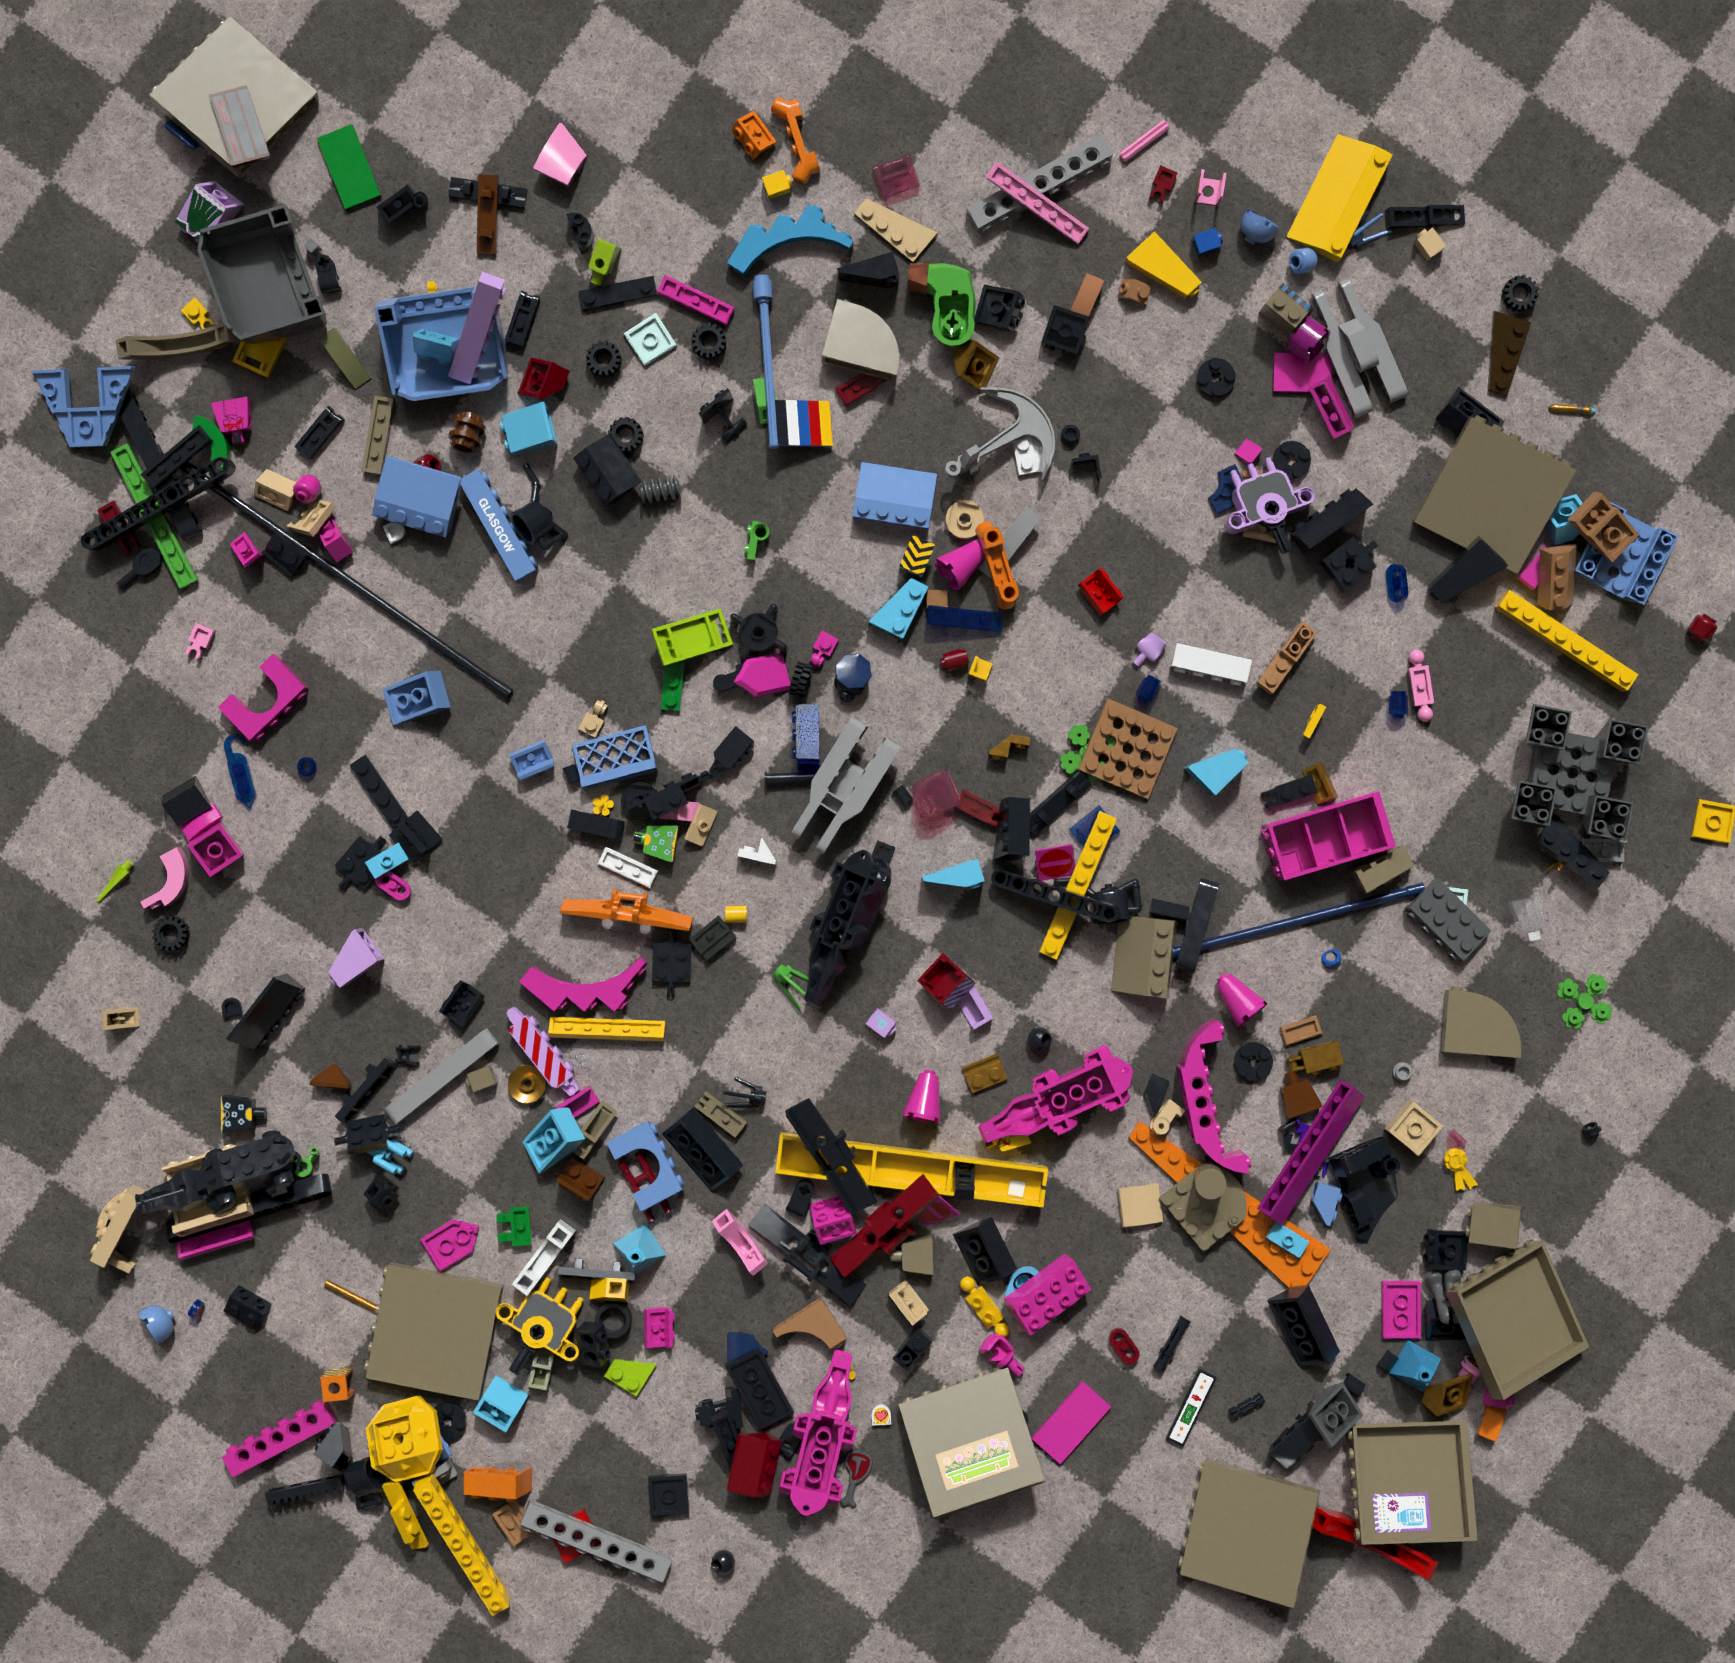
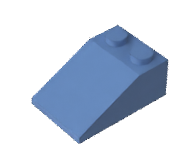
M426 671L383 688L393 725L451 708L441 671Z

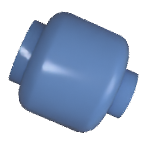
M1311 248L1296 249L1289 256V267L1296 274L1310 273L1317 266V255Z

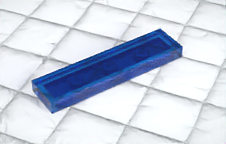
M928 605L926 625L1002 632L1004 613Z

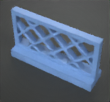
M646 725L572 745L581 787L584 791L658 771ZM644 731L645 738L641 744L632 740L635 733ZM618 737H624L628 740L623 749L614 745ZM603 741L609 744L604 754L596 750L598 743ZM630 742L639 746L634 756L625 751ZM585 746L591 751L586 759L579 756L577 748ZM612 747L621 751L616 761L607 756ZM642 748L649 752L650 759L642 761L637 758ZM593 752L602 756L597 766L588 761ZM623 754L632 758L629 765L624 766L618 763ZM605 758L614 763L611 769L606 771L600 768ZM587 763L595 767L591 775L584 776L583 769Z

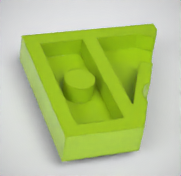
M614 1359L604 1377L637 1396L656 1364L652 1362Z

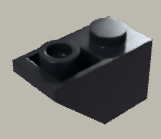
M916 1326L903 1341L892 1359L908 1371L932 1343V1338L919 1326Z

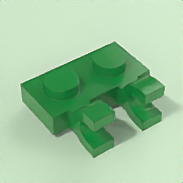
M529 1206L510 1207V1213H497V1223H511V1232H499L498 1242L512 1241V1246L532 1245Z

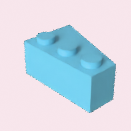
M911 578L868 623L903 640L928 590V586Z

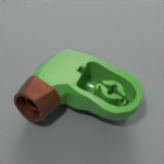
M910 263L907 292L921 295L929 294L934 297L935 313L932 324L934 336L944 345L950 347L960 346L968 341L974 333L976 308L971 273L959 266L945 263Z

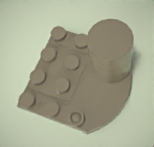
M1212 1161L1199 1164V1166L1159 1197L1203 1252L1246 1218V1197L1240 1182L1231 1172Z

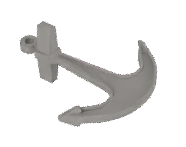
M981 387V392L1011 404L1017 411V421L982 447L978 448L975 445L966 450L964 454L958 456L957 462H948L944 469L946 476L950 478L960 476L977 465L981 457L1022 437H1031L1037 440L1041 447L1040 471L1041 480L1043 481L1055 451L1054 431L1047 414L1033 399L1021 392L1000 387ZM953 467L956 471L952 472L949 468Z

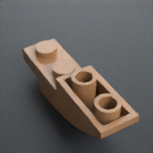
M1302 621L1266 667L1256 684L1272 695L1317 632Z

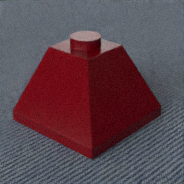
M530 358L517 393L544 399L564 388L570 371L551 361Z

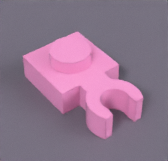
M195 623L188 639L193 644L187 648L186 654L191 655L192 651L196 650L197 655L195 658L200 659L203 654L202 647L208 649L215 631Z

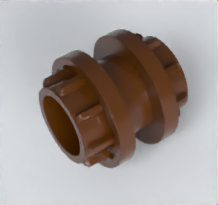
M460 412L457 417H454L452 425L456 430L449 431L448 438L451 440V446L465 453H473L477 448L481 447L482 439L478 437V434H484L486 429L482 418L471 412Z

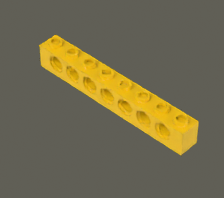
M433 1473L428 1474L415 1481L413 1490L491 1615L494 1616L508 1608L510 1596L435 1475Z

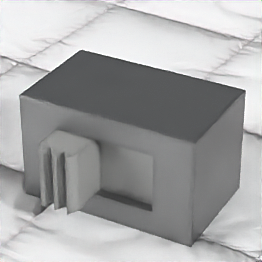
M311 238L304 245L312 255L319 256L322 254L320 251L322 248Z

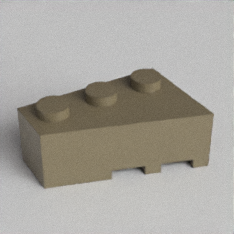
M1400 845L1349 872L1359 892L1368 894L1376 890V887L1392 882L1393 878L1397 875L1403 876L1411 871L1410 868L1414 864L1404 845Z

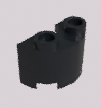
M567 213L566 215L572 230L578 232L575 239L581 254H584L593 244V229L587 218L581 213Z

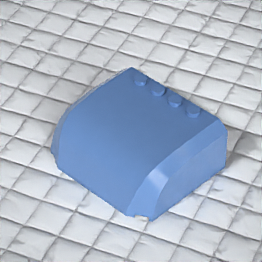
M477 286L391 298L377 303L374 309L393 395L417 401L486 391L507 378V354L499 312L497 316L493 315L492 320H495L492 332L488 331L487 333L490 339L487 348H482L485 355L482 363L478 362L477 364L480 370L477 379L472 378L471 384L448 377L452 365L451 362H449V365L438 363V359L431 357L430 360L419 358V354L414 353L413 333L421 329L459 338L460 340Z

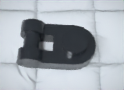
M794 1423L788 1424L779 1437L782 1440L780 1452L784 1453V1456L790 1459L801 1439L796 1438L792 1434ZM785 1439L791 1442L789 1447L783 1444Z

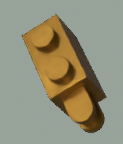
M1336 1040L1299 1049L1300 1055L1286 1058L1290 1065L1289 1072L1303 1069L1305 1073H1310V1076L1320 1074L1321 1070L1327 1068L1329 1071L1339 1069V1065L1344 1064L1340 1045ZM1301 1059L1302 1062L1300 1066L1297 1065L1296 1060Z

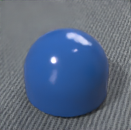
M1336 949L1324 952L1322 955L1324 966L1329 969L1337 968L1341 964L1340 952ZM1329 952L1337 956L1334 961L1326 959V955Z

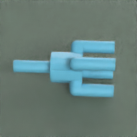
M388 1139L387 1148L367 1152L374 1156L373 1162L393 1175L396 1172L401 1175L405 1168L390 1160L394 1153L403 1158L405 1156L411 1158L414 1154L413 1150L396 1140L389 1141Z

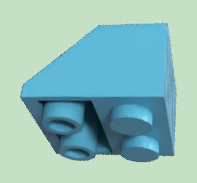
M496 1375L473 1413L502 1431L507 1432L529 1394Z

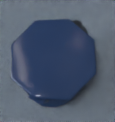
M858 653L845 654L835 665L834 686L838 690V698L844 702H851L854 700L855 695H860L867 687L872 674L870 662Z

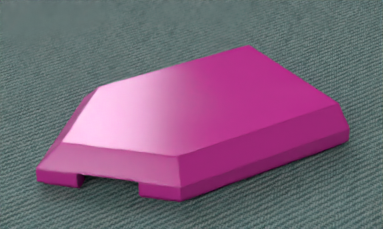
M782 653L745 660L734 683L739 687H743L754 697L789 690L790 681Z
M452 1219L420 1239L439 1272L473 1252L479 1225Z

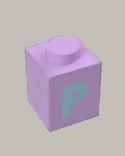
M879 1008L874 1011L866 1022V1025L884 1038L886 1035L891 1036L896 1029V1026H894L896 1021Z

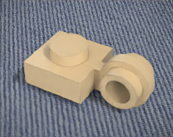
M597 700L593 707L595 714L592 715L587 712L578 729L596 738L604 723V720L598 718L599 714L604 715L608 707L605 704L606 702Z

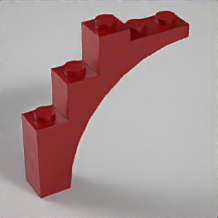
M1317 1507L1313 1528L1323 1534L1357 1544V1541L1354 1539L1356 1520H1353L1352 1517L1343 1512ZM1411 1543L1360 1545L1387 1557L1427 1580L1432 1579L1438 1564L1437 1561L1413 1547Z

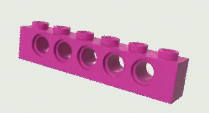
M318 1400L310 1405L311 1409L307 1411L301 1409L294 1413V1418L288 1420L286 1417L277 1422L278 1426L271 1429L269 1426L260 1431L261 1435L255 1438L252 1435L244 1439V1444L238 1447L234 1444L227 1448V1453L222 1456V1459L231 1476L234 1477L335 1424L338 1419L330 1403ZM309 1416H316L317 1423L311 1422ZM292 1425H299L300 1432L295 1431ZM276 1433L282 1434L283 1440H278ZM259 1442H264L266 1449H261ZM242 1451H247L249 1458L243 1457Z

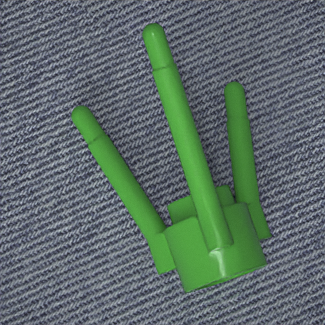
M781 964L772 975L776 978L774 981L782 988L795 1007L801 1010V1007L784 984L788 982L804 996L806 993L790 978L794 974L809 982V977L792 969L789 965L785 967Z

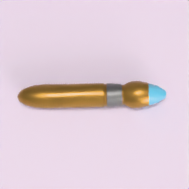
M1553 404L1548 407L1554 412L1583 413L1584 415H1591L1596 412V409L1589 406Z

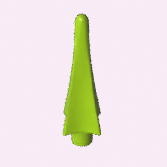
M127 860L122 865L118 864L108 884L97 898L98 903L131 873L130 868L133 866L131 861Z

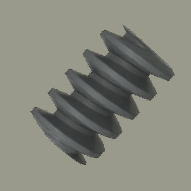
M673 475L672 481L669 480L668 476L665 477L664 482L658 477L657 483L651 478L649 485L643 480L642 486H640L643 505L646 503V499H648L649 503H653L654 497L657 502L661 501V496L665 501H668L669 495L672 500H675L678 494L681 499L679 480L675 475Z

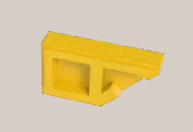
M1318 704L1315 706L1307 721V727L1303 732V736L1310 739L1326 709L1324 705Z

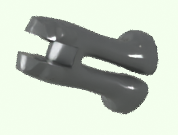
M1438 1270L1427 1272L1424 1275L1425 1282L1433 1291L1439 1319L1443 1324H1448V1311H1451L1454 1324H1458L1459 1321L1449 1298L1448 1301L1445 1300L1442 1282L1445 1291L1451 1289L1454 1283L1461 1281L1460 1271L1449 1270L1443 1277Z

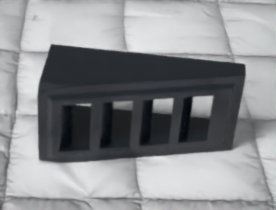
M955 1162L954 1198L958 1200H973L975 1192V1164Z

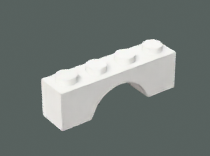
M560 1219L512 1285L528 1296L576 1230Z

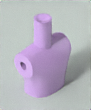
M1151 632L1136 645L1141 654L1133 662L1138 667L1146 658L1154 663L1160 657L1167 644L1154 632Z

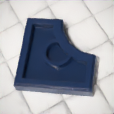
M1236 464L1217 472L1219 477L1218 487L1208 497L1215 515L1235 507L1232 500L1235 485L1230 471L1236 470L1241 482L1243 481Z

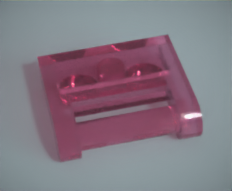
M909 153L904 154L899 159L881 165H872L883 199L920 186ZM905 164L907 166L904 170L882 176V172Z

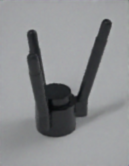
M735 1077L734 1080L755 1091L751 1090L750 1095L723 1091L724 1095L749 1099V1102L725 1103L727 1107L752 1106L757 1108L759 1105L764 1106L767 1092L763 1091L761 1086H756L738 1077Z

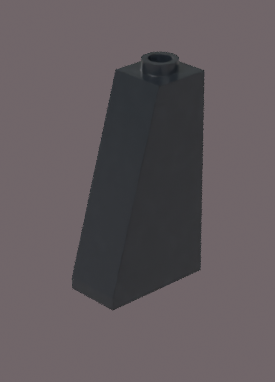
M1478 536L1428 585L1431 590L1429 594L1435 600L1440 599L1442 602H1445L1505 569L1508 564Z

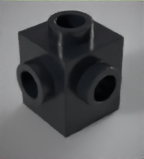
M375 1178L363 1193L374 1208L378 1210L382 1208L387 1211L399 1196L394 1190L395 1186L388 1181L384 1183Z

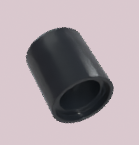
M1347 1373L1343 1384L1353 1397L1358 1398L1364 1391L1365 1383L1352 1374Z

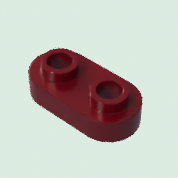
M1123 1328L1112 1329L1109 1333L1111 1345L1125 1363H1135L1140 1356L1137 1346ZM1117 1334L1122 1335V1338L1119 1341L1115 1340V1336ZM1132 1350L1133 1354L1131 1356H1127L1126 1351Z

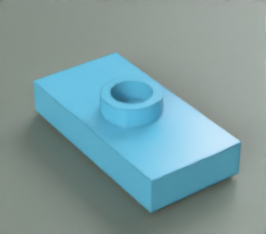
M397 843L366 861L365 864L376 879L409 859L400 844Z
M1276 1221L1266 1235L1268 1239L1299 1258L1309 1244L1307 1239Z

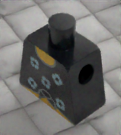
M234 1095L221 1096V1133L255 1127L256 1119H266L267 1108L256 1107V1099Z

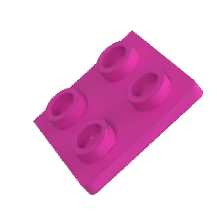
M838 1195L810 1204L814 1228L820 1245L857 1234L852 1215Z

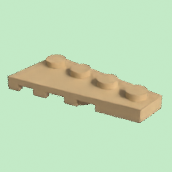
M867 198L854 212L855 216L912 263L937 235V232Z

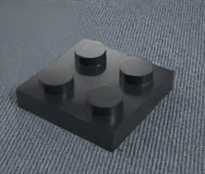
M687 1473L652 1475L648 1477L651 1516L687 1514L690 1512Z

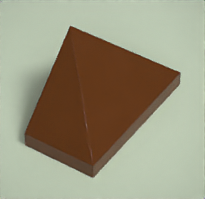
M331 1064L312 1079L310 1085L350 1088L352 1082L336 1064Z

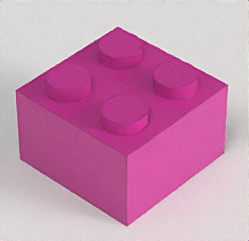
M222 821L188 842L187 845L210 877L243 856V851Z

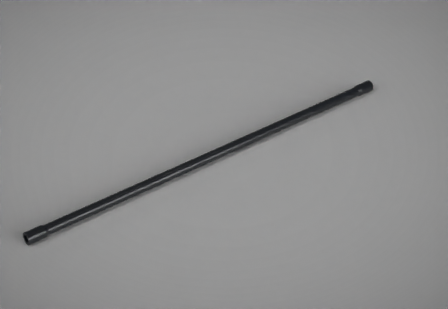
M188 461L180 469L186 474H190L197 470L198 467ZM205 474V480L208 481L210 477ZM218 483L209 488L273 534L279 530L308 554L307 558L487 683L507 699L510 696L509 694L513 691L511 687L490 675Z

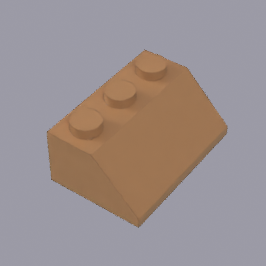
M1572 544L1540 549L1537 605L1550 611L1567 608L1574 601V570L1576 567L1577 545Z

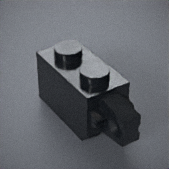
M735 726L714 751L715 761L708 772L718 779L727 770H731V768L736 769L742 762L741 756L744 753L748 755L754 748L752 744L754 740Z

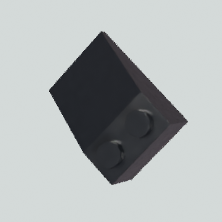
M892 251L837 268V277L841 281L875 287L885 286L888 289L895 287L896 283L899 282V271Z

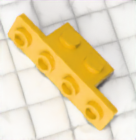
M400 1482L384 1483L382 1488L392 1507L390 1513L404 1543H409L411 1549L426 1548L429 1543Z

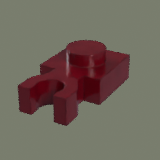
M1160 165L1152 183L1156 188L1151 191L1149 198L1152 199L1154 194L1158 193L1161 197L1159 203H1162L1165 198L1164 191L1170 192L1178 172Z

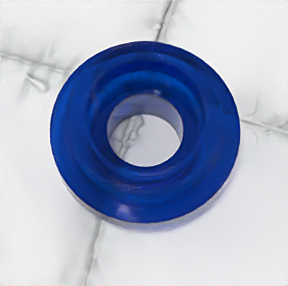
M304 757L298 761L297 770L301 775L311 776L315 773L317 764L314 759ZM306 763L310 764L309 770L304 769Z

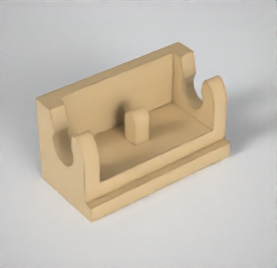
M906 1279L889 1292L891 1299L912 1326L929 1311Z

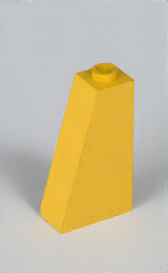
M1155 231L1125 259L1126 264L1185 299L1189 295L1193 297L1200 291L1201 281Z

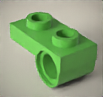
M752 521V526L748 525L747 537H750V542L745 545L744 556H747L748 561L756 562L758 542L767 541L770 537V531L766 524ZM759 528H764L767 531L766 535L762 538L756 536V531Z

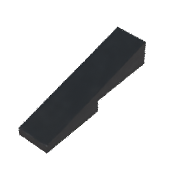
M1464 205L1389 207L1384 210L1386 229L1465 224ZM1454 210L1459 212L1458 220H1455Z

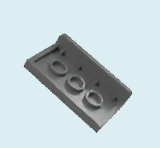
M1435 877L1414 901L1404 908L1407 911L1406 915L1411 920H1416L1421 925L1420 929L1424 933L1430 934L1434 938V943L1440 948L1443 947L1448 952L1447 956L1453 961H1464L1491 932L1438 877Z

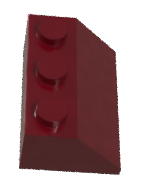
M739 1433L727 1491L752 1497H770L782 1440L768 1433Z

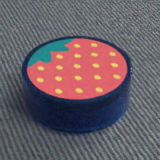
M197 1299L190 1307L188 1316L195 1319L205 1302Z

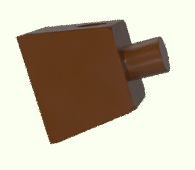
M1296 1071L1285 1073L1288 1084L1280 1086L1284 1114L1287 1119L1323 1107L1308 1079L1303 1078L1299 1080Z

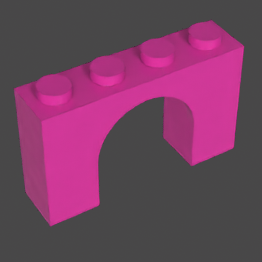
M272 654L259 667L274 682L278 692L277 701L269 711L261 714L254 713L234 694H231L218 706L222 713L249 741H254L255 739L259 741L266 734L264 731L269 726L272 728L279 722L278 717L282 713L287 714L293 708L292 704L296 700L300 701L307 695L305 691L308 687L275 654Z

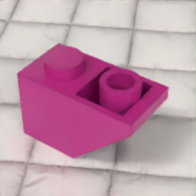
M333 517L326 520L318 533L324 547L335 561L338 562L353 551Z

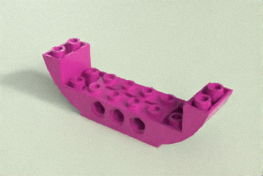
M1212 1018L1193 1033L1183 1050L1180 1064L1176 1065L1191 1140L1195 1144H1199L1215 1162L1230 1170L1248 1174V1168H1251L1249 1156L1241 1150L1225 1152L1223 1142H1220L1218 1134H1221L1219 1123L1214 1118L1217 1115L1215 1104L1211 1102L1210 1097L1213 1096L1212 1086L1207 1083L1209 1070L1203 1063V1059L1206 1056L1204 1047L1200 1045L1223 1040L1222 1035H1225L1223 1024ZM1194 1079H1199L1197 1086H1192ZM1198 1098H1203L1202 1103L1200 1105H1196V1100ZM1206 1117L1205 1123L1200 1124V1119Z

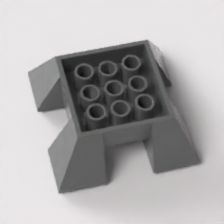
M1533 704L1526 743L1534 747L1527 782L1518 780L1511 819L1550 826L1553 810L1579 815L1587 834L1626 841L1634 803L1608 798L1615 763L1641 765L1649 726L1609 719L1596 737L1593 738L1568 733L1572 711ZM1573 749L1577 752L1576 759L1571 757ZM1550 765H1553L1555 769L1552 775L1548 771ZM1569 768L1573 770L1572 778H1569L1567 775ZM1588 772L1592 774V780L1590 782L1586 779V775ZM1566 787L1570 791L1568 797L1564 795V789Z

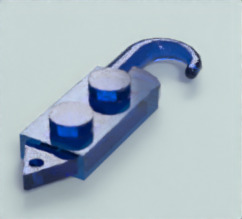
M231 734L224 741V751L237 800H240L246 807L251 809L254 797L257 794L249 764L244 754L233 753L231 742L234 739H239L242 744H246V741L239 734Z

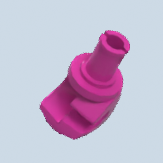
M991 1334L981 1344L978 1351L980 1354H986L990 1350L993 1352V1357L987 1359L988 1362H997L996 1365L999 1368L1003 1366L1008 1367L1016 1377L1020 1376L1023 1373L1022 1371L1025 1370V1367L1013 1358L1015 1351L1003 1336Z

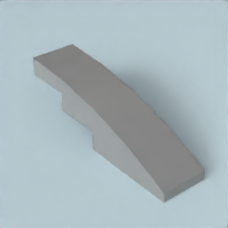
M1028 506L1024 508L1003 535V547L1008 561L1042 518ZM985 559L978 569L991 578Z

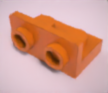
M755 111L737 119L731 129L735 138L741 142L746 153L753 160L761 152L774 146L777 142Z

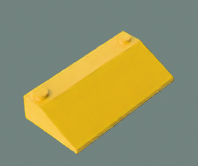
M1337 134L1286 237L1338 263L1393 154L1375 145Z

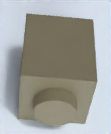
M491 1065L468 1073V1078H466L469 1089L472 1088L473 1092L497 1083Z

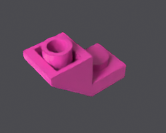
M1540 551L1517 578L1532 591L1538 585Z

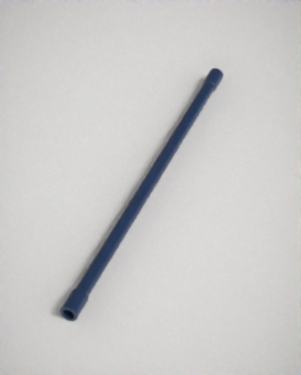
M1422 882L1399 890L1205 939L1201 950L1406 897L1418 896L1425 889V886ZM1181 946L1174 947L1173 959L1178 958Z

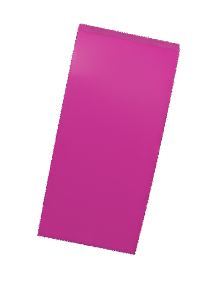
M210 803L211 809L180 826L188 841L202 834L205 829L216 825L223 818L215 803Z

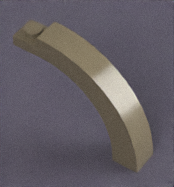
M222 322L206 329L183 334L125 336L116 340L118 359L121 360L167 359L228 347L229 343L235 341L234 334Z

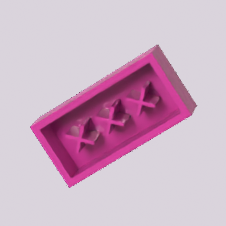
M1063 1254L1006 1296L1004 1301L1021 1329L1031 1336L1090 1292L1091 1288L1075 1261Z

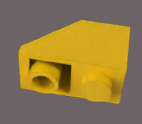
M618 1278L591 1280L589 1299L628 1302L630 1283L627 1279Z

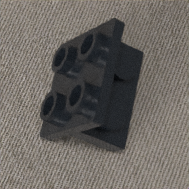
M415 811L406 820H401L397 824L398 827L389 834L396 844H400L412 863H416L442 840V837L419 811Z

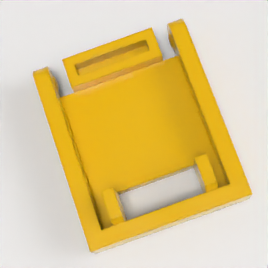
M288 337L280 338V341L275 339L256 344L241 341L232 362L269 378ZM247 356L261 362L259 369L245 363Z

